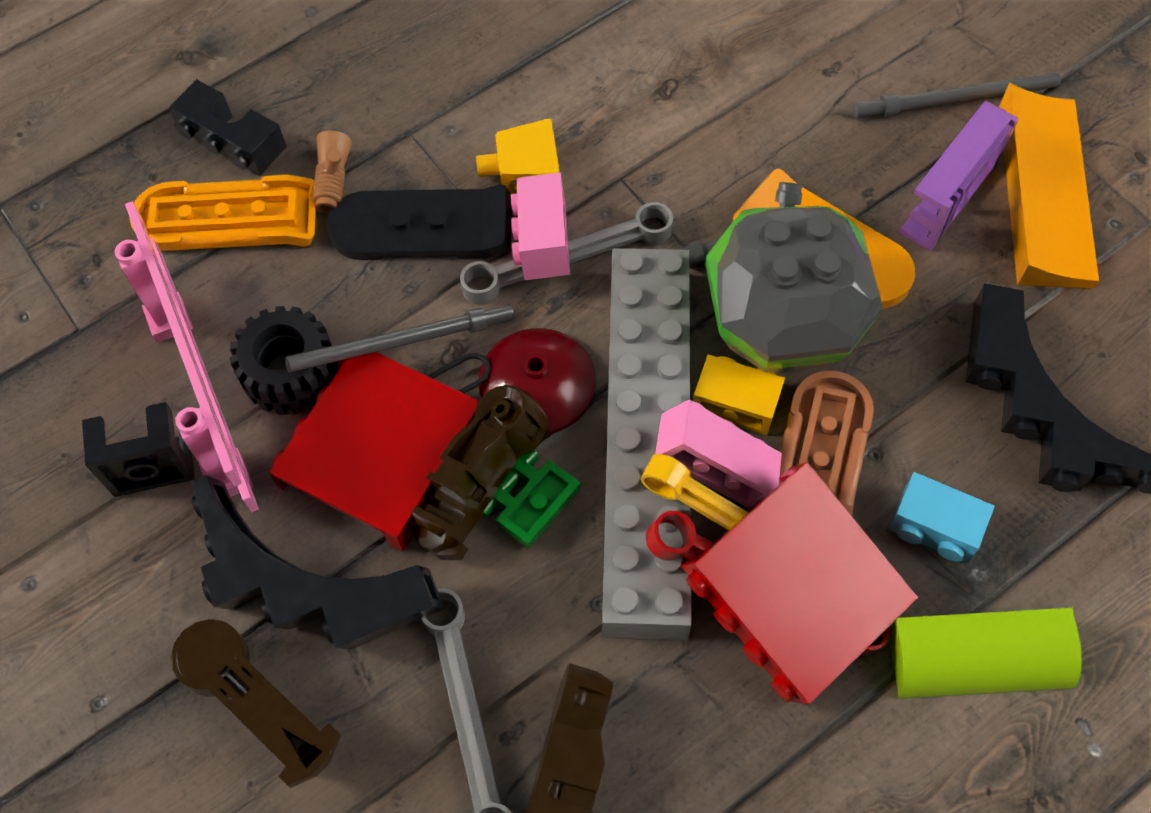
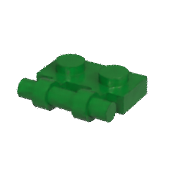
M534 450L527 455L519 457L482 513V516L487 518L496 507L503 509L504 511L496 519L497 526L528 549L533 546L581 489V482L549 459L539 471L532 467L540 458ZM519 481H525L527 483L526 486L515 498L509 494Z

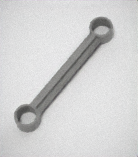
M649 202L638 209L636 219L568 241L570 264L639 240L647 245L665 243L672 234L673 214L671 210L662 203ZM649 218H658L663 220L666 226L658 230H651L644 227L641 223ZM514 260L495 267L484 261L472 262L465 266L460 274L463 296L474 305L489 304L497 298L500 288L525 280L522 265L515 266ZM480 276L488 277L493 281L488 288L483 290H473L467 286L470 280Z
M440 588L437 590L441 601H450L457 607L455 619L444 626L431 624L427 617L423 618L422 621L428 632L435 636L475 810L473 813H511L506 806L501 804L460 632L465 621L464 607L460 597L455 592Z

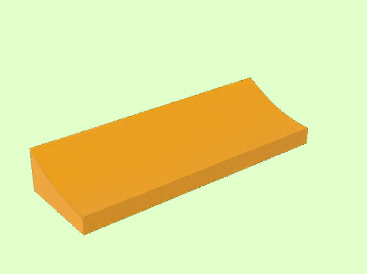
M1009 83L999 108L1019 118L1004 149L1017 285L1094 289L1099 282L1075 100L1040 95Z

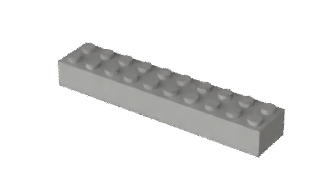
M612 248L602 638L688 640L691 629V588L686 582L688 575L681 565L691 560L683 556L671 561L659 559L647 546L646 532L650 524L666 511H679L691 519V507L678 499L669 500L656 495L647 489L640 479L652 456L656 453L662 413L690 399L689 250ZM660 524L658 532L661 540L671 548L680 549L683 545L680 531L672 524Z

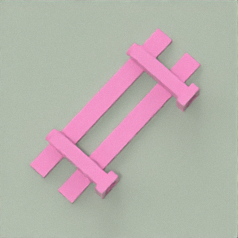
M133 201L126 203L125 206L138 241L124 240L120 242L115 248V256L119 261L122 271L144 304L142 308L156 342L159 343L171 337L175 338L200 406L197 409L188 407L181 410L175 417L176 426L181 433L182 439L198 460L203 476L207 475L223 481L230 497L240 493L244 503L252 513L259 510L251 489L254 486L242 454L235 447L191 331L194 328L179 292L176 291L163 254L154 238L149 237L144 221Z

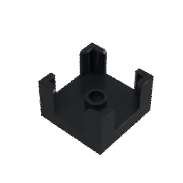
M166 402L146 407L148 433L146 437L106 445L104 419L98 416L82 420L85 466L114 497L195 480L192 452L182 439L180 431L179 436L175 437L173 413Z

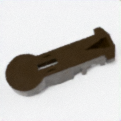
M501 385L484 394L477 404L473 421L452 438L439 457L443 462L435 474L429 472L426 478L436 488V492L432 496L436 501L433 505L427 504L424 510L418 506L415 507L412 512L415 520L412 532L421 547L426 552L436 555L440 560L463 559L469 550L463 545V542L519 457L533 451L545 437L548 418L544 409L526 390L512 385Z
M214 619L195 622L183 630L174 642L171 663L172 670L178 680L196 694L216 696L286 766L278 777L287 786L293 788L318 776L331 762L341 734L330 723L319 731L250 664L248 645L234 627L224 621Z
M568 663L557 693L548 733L525 813H593L596 794L599 790L605 766L601 731L613 689V682L598 671Z

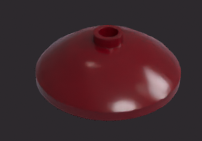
M545 328L521 330L501 339L486 355L491 369L487 380L479 386L481 398L491 389L501 385H512L526 390L544 409L548 418L545 435L562 431L573 425L585 414L593 400L596 388L593 362L580 343L562 332ZM483 362L480 368L479 378L482 377L485 371V366ZM534 365L543 367L540 371L530 370V367Z

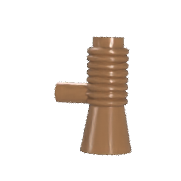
M332 130L320 132L316 136L318 164L316 166L312 200L316 202V211L329 215L332 208L337 207V202H340L342 199L345 178L344 166L352 146V140L349 136Z

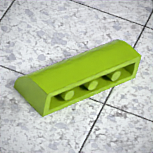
M1072 607L896 618L889 627V643L899 699L1073 689L1080 679L1082 653Z

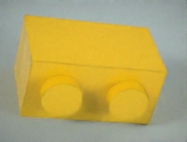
M708 354L693 395V402L701 404L705 409L722 419L732 422L736 427L767 436L785 377L778 376L776 373L765 372L760 368L755 369L739 364L730 357H715Z

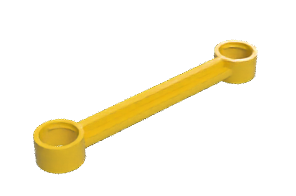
M654 454L640 478L643 485L651 492L669 500L678 499L728 531L748 514L745 510L691 478L688 468L670 456Z

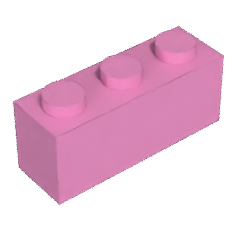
M561 172L517 178V193L511 194L513 215L518 216L511 218L514 240L519 241L512 243L515 266L522 265L525 280L570 275L566 203Z
M690 399L662 413L655 454H664L678 460L688 468L692 478L747 508L758 505L779 486L782 453L768 446L761 439L751 436L736 427L732 422L722 419L705 409L701 404Z

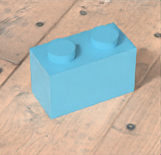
M913 472L902 493L888 529L896 532L899 538L908 543H921L937 550L938 554L947 560L968 563L980 547L995 506Z

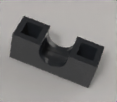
M197 79L169 106V110L175 120L174 127L183 137L187 139L194 138L201 142L211 153L215 155L220 153L226 156L241 170L249 169L260 176L287 147L279 124L252 109L242 119L227 123L233 116L224 94Z

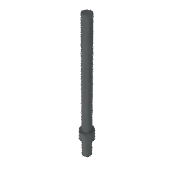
M1051 73L900 97L897 94L881 96L880 100L855 103L853 111L856 118L877 114L888 117L899 115L900 111L1002 96L1005 94L1009 83L1028 91L1059 87L1061 77L1059 73Z
M511 305L483 310L479 307L466 310L462 316L285 357V363L288 372L291 373L466 330L469 333L486 330L487 325L512 320L514 312Z

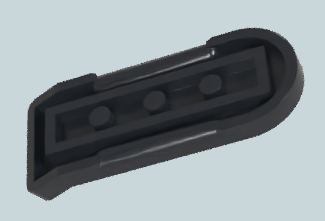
M502 184L484 189L359 191L343 197L340 202H337V207L330 210L327 218V230L335 249L342 255L355 260L426 256H457L460 259H485L505 254L510 250L512 227L511 193Z

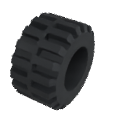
M275 306L274 312L269 313L265 309L259 312L260 317L254 319L251 316L245 321L247 327L245 329L238 328L235 333L237 341L231 342L230 351L233 356L229 358L234 374L249 399L255 405L259 403L262 410L270 412L274 408L276 413L280 415H286L287 409H292L294 414L303 412L302 407L307 404L310 408L314 407L320 390L325 385H329L335 377L338 361L291 373L288 372L287 368L270 370L267 367L275 357L285 352L298 351L304 353L333 346L323 323L317 321L315 315L309 311L303 314L301 308L292 306L290 311H286L284 306Z

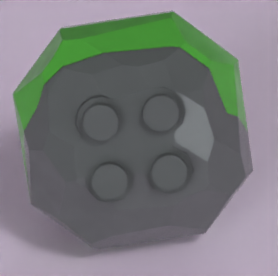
M769 207L743 210L706 256L705 266L720 336L732 351L765 372L783 373L826 367L841 362L854 349L878 318L883 308L863 233L849 218L830 207Z

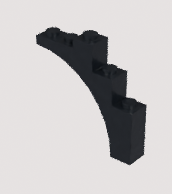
M984 283L974 302L965 383L975 384L986 390H1005L1001 432L1014 434L1017 438L1023 440H1042L1038 483L1050 485L1057 491L1074 492L1081 491L1090 479H1095L1097 483L1102 485L1114 486L1120 484L1135 487L1140 492L1151 494V453L1117 439L1087 419L1062 395L1045 372L1031 344L1024 313V290Z
M207 475L191 481L195 494L192 497V504L197 515L203 519L207 531L204 537L205 545L209 553L216 559L201 566L204 577L202 590L206 599L213 607L233 610L264 596L261 606L268 622L273 624L274 628L290 630L325 615L326 619L322 621V626L328 641L331 644H335L336 648L349 650L444 610L430 569L415 565L388 575L357 579L324 577L305 571L278 556L254 535L236 510L223 481Z

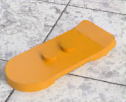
M779 168L774 170L735 212L733 221L743 210L779 207L780 203L775 201L779 182H796ZM802 187L801 205H795V207H830L849 218L863 233L880 294L882 309L893 307L903 301L908 295L915 279V265L909 253L896 242Z
M273 175L255 180L189 184L186 181L164 182L148 188L134 202L144 221L149 237L154 238L160 251L276 244L308 247L311 245L315 233L316 202L312 200L315 180L300 176Z

